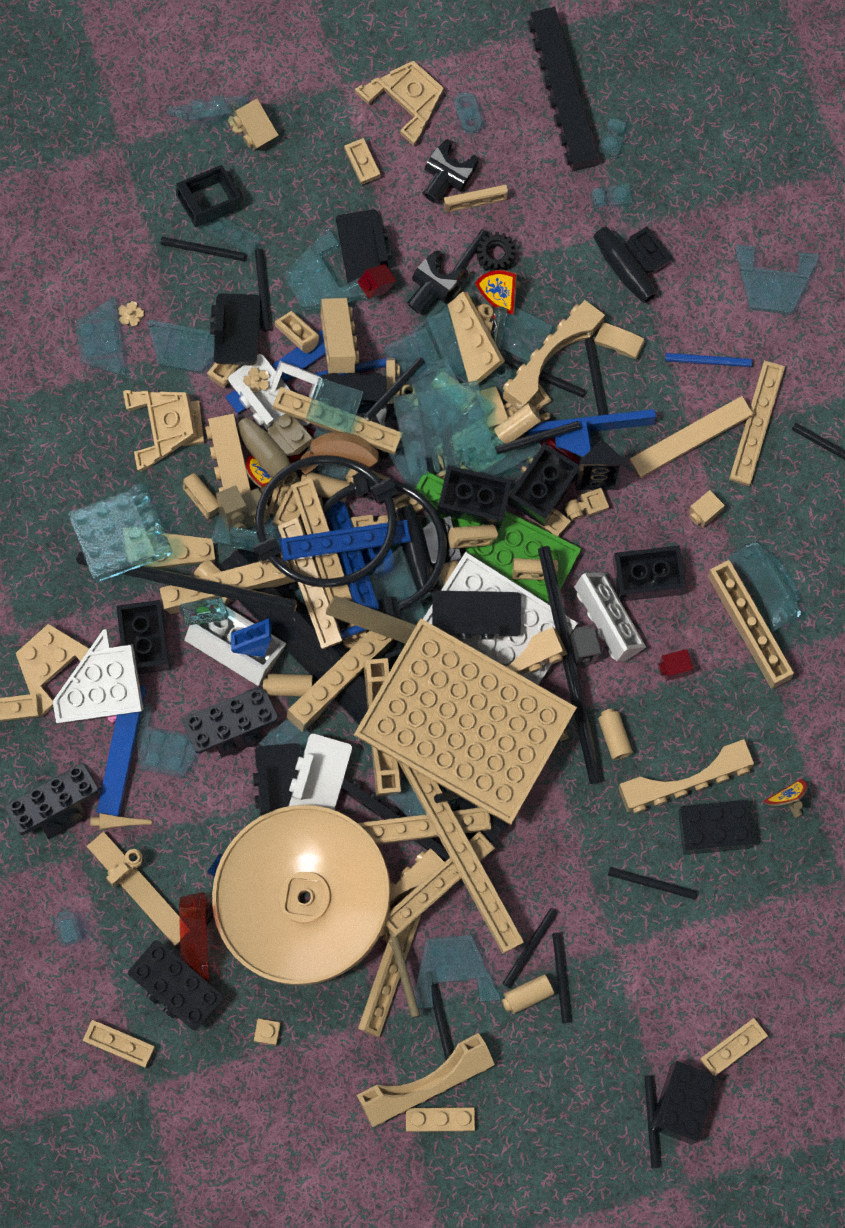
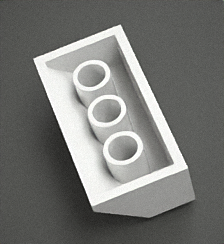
M584 573L574 586L577 591V597L587 608L590 620L596 624L600 638L606 642L609 648L610 656L616 662L627 661L645 649L646 646L605 573Z
M210 600L205 608L209 609L212 613V618L209 620L211 622L201 621L197 618L194 619L188 628L184 641L259 686L263 678H266L286 643L271 634V641L264 657L233 653L231 651V633L251 626L254 623L217 600Z

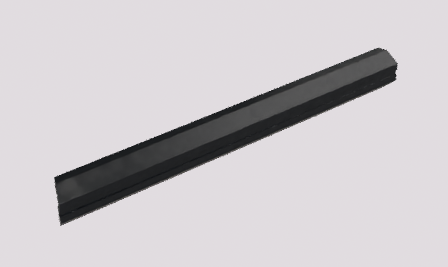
M249 548L236 549L230 557L221 563L219 570L222 572L259 561ZM285 585L252 590L296 600L297 608L293 613L239 601L258 622L266 619L271 620V634L286 643L284 649L312 675L316 682L349 651L342 643L326 649L321 648L307 607ZM364 670L334 698L358 725H360L368 711ZM438 784L442 793L450 791ZM462 797L447 801L452 811L480 808ZM489 813L491 830L480 832L491 843L509 824ZM478 832L464 834L469 839H472Z

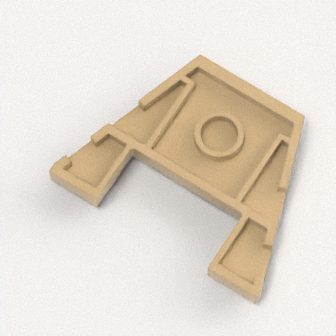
M412 61L390 71V74L384 77L373 79L371 83L357 87L355 93L368 105L383 91L390 95L414 117L400 130V134L414 146L434 111L444 88L416 62Z
M123 391L128 411L148 406L155 445L134 452L138 471H145L197 435L189 394L185 392Z
M49 624L16 652L30 694L38 695L39 716L41 717L53 708V698L44 689V686L76 657L81 662L89 650L88 647Z

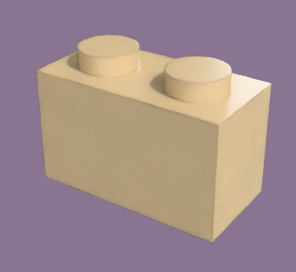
M258 99L233 112V122L238 129L241 128L244 132L243 139L248 147L252 146L255 150L278 136Z

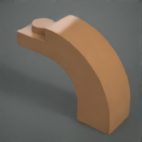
M331 432L312 440L310 450L301 459L318 455H333L354 460L370 468L378 462L379 452L360 436L346 432ZM319 464L304 467L300 470L306 475Z

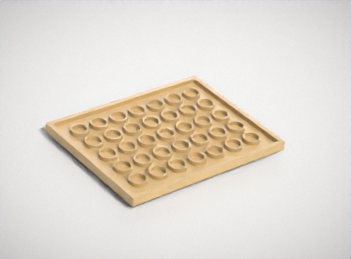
M420 618L354 736L511 825L577 707Z

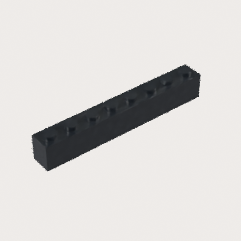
M551 7L533 11L530 14V20L527 21L529 32L533 33L535 37L532 40L534 51H538L540 55L538 65L540 71L544 70L545 73L543 82L545 89L550 91L551 96H548L549 104L556 112L554 122L555 126L560 127L561 130L559 140L561 146L566 148L567 153H564L566 165L571 166L572 172L597 166L598 157L556 8Z

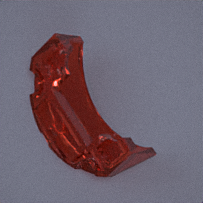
M201 892L179 898L181 960L210 984L206 918L207 896L206 892Z

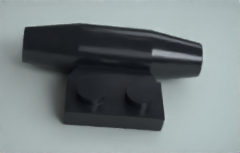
M607 226L598 230L593 238L604 259L624 286L642 303H647L653 299L657 292L647 273L658 271L671 263L672 258L650 229L645 227L633 234L626 244Z
M408 505L396 509L397 521L407 520L411 542L400 545L407 571L416 591H418L433 571L432 563H436L438 555V538L433 521L423 529L413 505ZM451 516L443 518L441 520L447 538L445 563L461 560V549L450 548L448 540L450 528L455 527L453 518Z

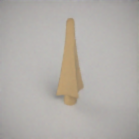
M102 813L99 814V817H90V826H99V830L152 824V820L125 818Z

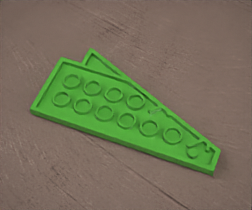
M424 471L415 490L431 502L436 510L444 480ZM505 511L501 528L496 527L498 536L491 545L465 547L464 549L477 560L550 605L545 580L512 578L513 558L540 559L538 549L549 546L553 560H558L557 581L559 590H561L581 548ZM439 514L441 519L449 517L446 515ZM452 517L455 527L484 525Z

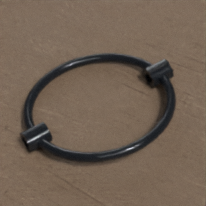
M318 455L291 463L269 481L258 501L255 528L259 544L253 546L259 562L264 564L270 561L275 568L287 577L314 587H338L362 579L381 564L393 544L397 527V515L393 498L398 496L396 486L390 478L382 481L369 468L345 457ZM317 464H335L353 469L373 483L374 486L370 487V491L375 502L378 505L383 503L386 505L388 528L384 543L377 555L367 565L354 573L343 577L327 579L303 575L285 565L278 558V556L282 555L279 544L274 537L269 539L266 537L264 515L269 497L283 479L304 467Z
M360 473L353 475V484L339 490L323 504L324 516L327 515L336 503L356 492L357 498L371 497L370 487L374 486L373 483ZM393 481L397 491L412 497L427 511L434 523L438 538L437 560L425 584L412 596L399 603L397 596H389L378 600L379 609L377 611L401 619L400 611L420 601L433 588L440 577L446 560L447 538L440 515L431 502L412 487Z

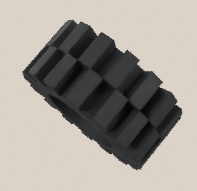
M491 232L488 233V237H482V241H479L477 247V260H479L480 266L483 265L485 271L487 269L490 271H507L508 267L511 268L513 265L516 249L510 237L506 238L504 233L500 236L499 232H495V235H492ZM493 246H499L504 250L505 254L501 259L494 260L488 255V250Z

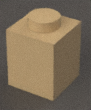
M709 490L690 506L689 517L696 525L700 524L704 528L723 512L725 505Z

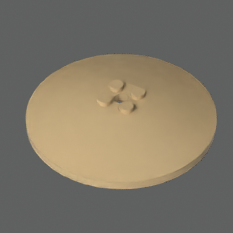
M315 805L283 807L266 813L248 824L232 840L224 852L216 870L212 891V906L216 926L229 951L241 964L257 975L286 985L321 983L342 975L353 968L369 953L381 935L388 917L391 900V883L388 868L376 842L358 823L338 811ZM304 892H309L311 895L310 901L305 904L301 903L300 895Z

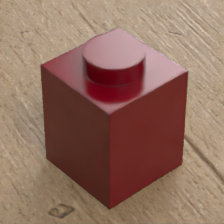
M383 264L367 269L357 283L367 298L370 299L386 294L395 284L396 279L387 266Z
M687 649L661 656V663H658L660 675L665 676L666 681L692 675L693 666Z

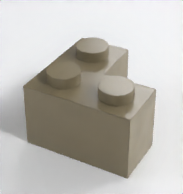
M235 485L216 493L220 516L230 536L243 533L246 529L255 526L256 509L261 496L259 488L241 495ZM267 505L265 509L264 523L270 520L269 508Z

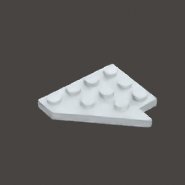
M104 629L53 700L56 723L143 711L133 644L111 647L109 629Z

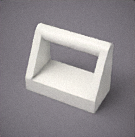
M280 360L269 395L277 396L279 389L276 387L282 372L312 383L308 397L314 399L321 382V376Z

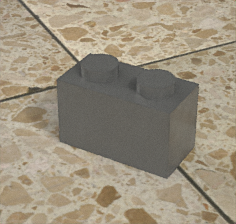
M586 626L576 628L570 636L576 666L579 668L593 665L601 653L595 629H587Z

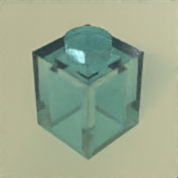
M63 911L58 913L56 918H53L59 944L62 948L83 942L75 912Z

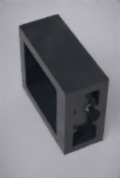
M222 165L176 183V196L195 228L241 209L242 192L238 187H235L230 172H226ZM219 182L229 200L202 210L192 193Z

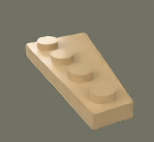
M462 292L448 304L469 386L475 387L505 361L469 294Z
M123 528L127 562L156 569L202 564L207 559L215 562L213 539Z

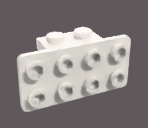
M258 354L255 365H243L228 377V381L239 394V400L246 409L250 408L254 413L252 416L258 425H263L268 431L272 422L285 413L272 409L276 397L269 395V391L276 371L262 354ZM251 367H257L258 372L260 370L268 372L269 378L266 379L268 381V388L265 391L260 389L259 392L253 393L250 390V386L245 385L243 382L244 376H249L248 372L251 370ZM280 377L276 388L280 389L282 387L290 390ZM296 418L297 421L303 427L310 424L309 422Z
M311 734L308 738L303 758L299 757L295 770H299L297 779L292 778L289 791L293 793L289 806L315 805L334 810L352 746L348 743Z

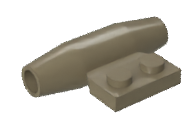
M283 414L272 422L268 432L250 418L242 419L236 426L248 451L272 477L291 464L287 456L298 455L309 447L313 440L297 419L288 414ZM296 472L287 476L280 483L285 487L292 485L297 479Z

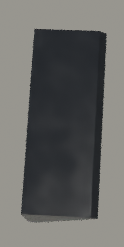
M601 439L580 459L575 490H596L598 488H602V490H619L625 460Z

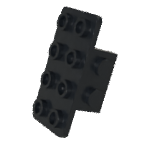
M375 209L342 214L336 217L348 289L351 295L365 294L357 281L367 269L383 264L388 268V260H392L390 247L385 245V240H388L386 227L382 228L381 220L379 221L378 212Z
M220 293L216 296V305L211 307V318H215V322L210 323V335H214L215 363L255 365L257 363L260 314L259 295Z
M434 591L432 625L449 635H459V639H472V636H481L482 640H494V636L517 637L521 633V594L519 592Z
M263 686L244 692L182 719L195 752L200 754L217 747L221 758L233 755L244 748L255 746L262 741L259 729L278 721L277 714Z
M298 744L267 745L255 748L256 773H253V785L258 787V795H254L255 809H259L260 816L289 806L293 793L289 791L292 778L297 779L299 770H295L298 758L300 757Z
M79 764L7 804L5 809L20 835H25L41 826L47 838L50 839L88 818L80 803L98 794L99 790L83 764Z
M158 940L152 942L128 971V975L148 992L147 998L154 1004L158 1002L165 1006L163 1011L172 1019L177 1016L194 1031L199 1029L223 1000V995Z

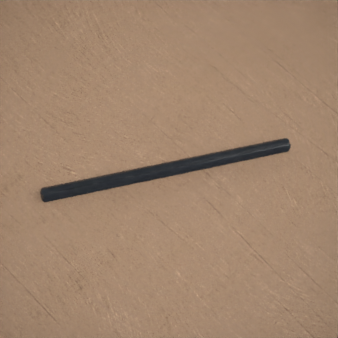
M544 546L538 549L555 629L558 631L567 652L566 655L562 656L571 702L572 705L577 707L574 715L589 783L597 784L602 779L551 549L549 546Z
M79 552L76 557L77 563L84 566L291 613L295 612L297 608V603L294 599L86 552Z

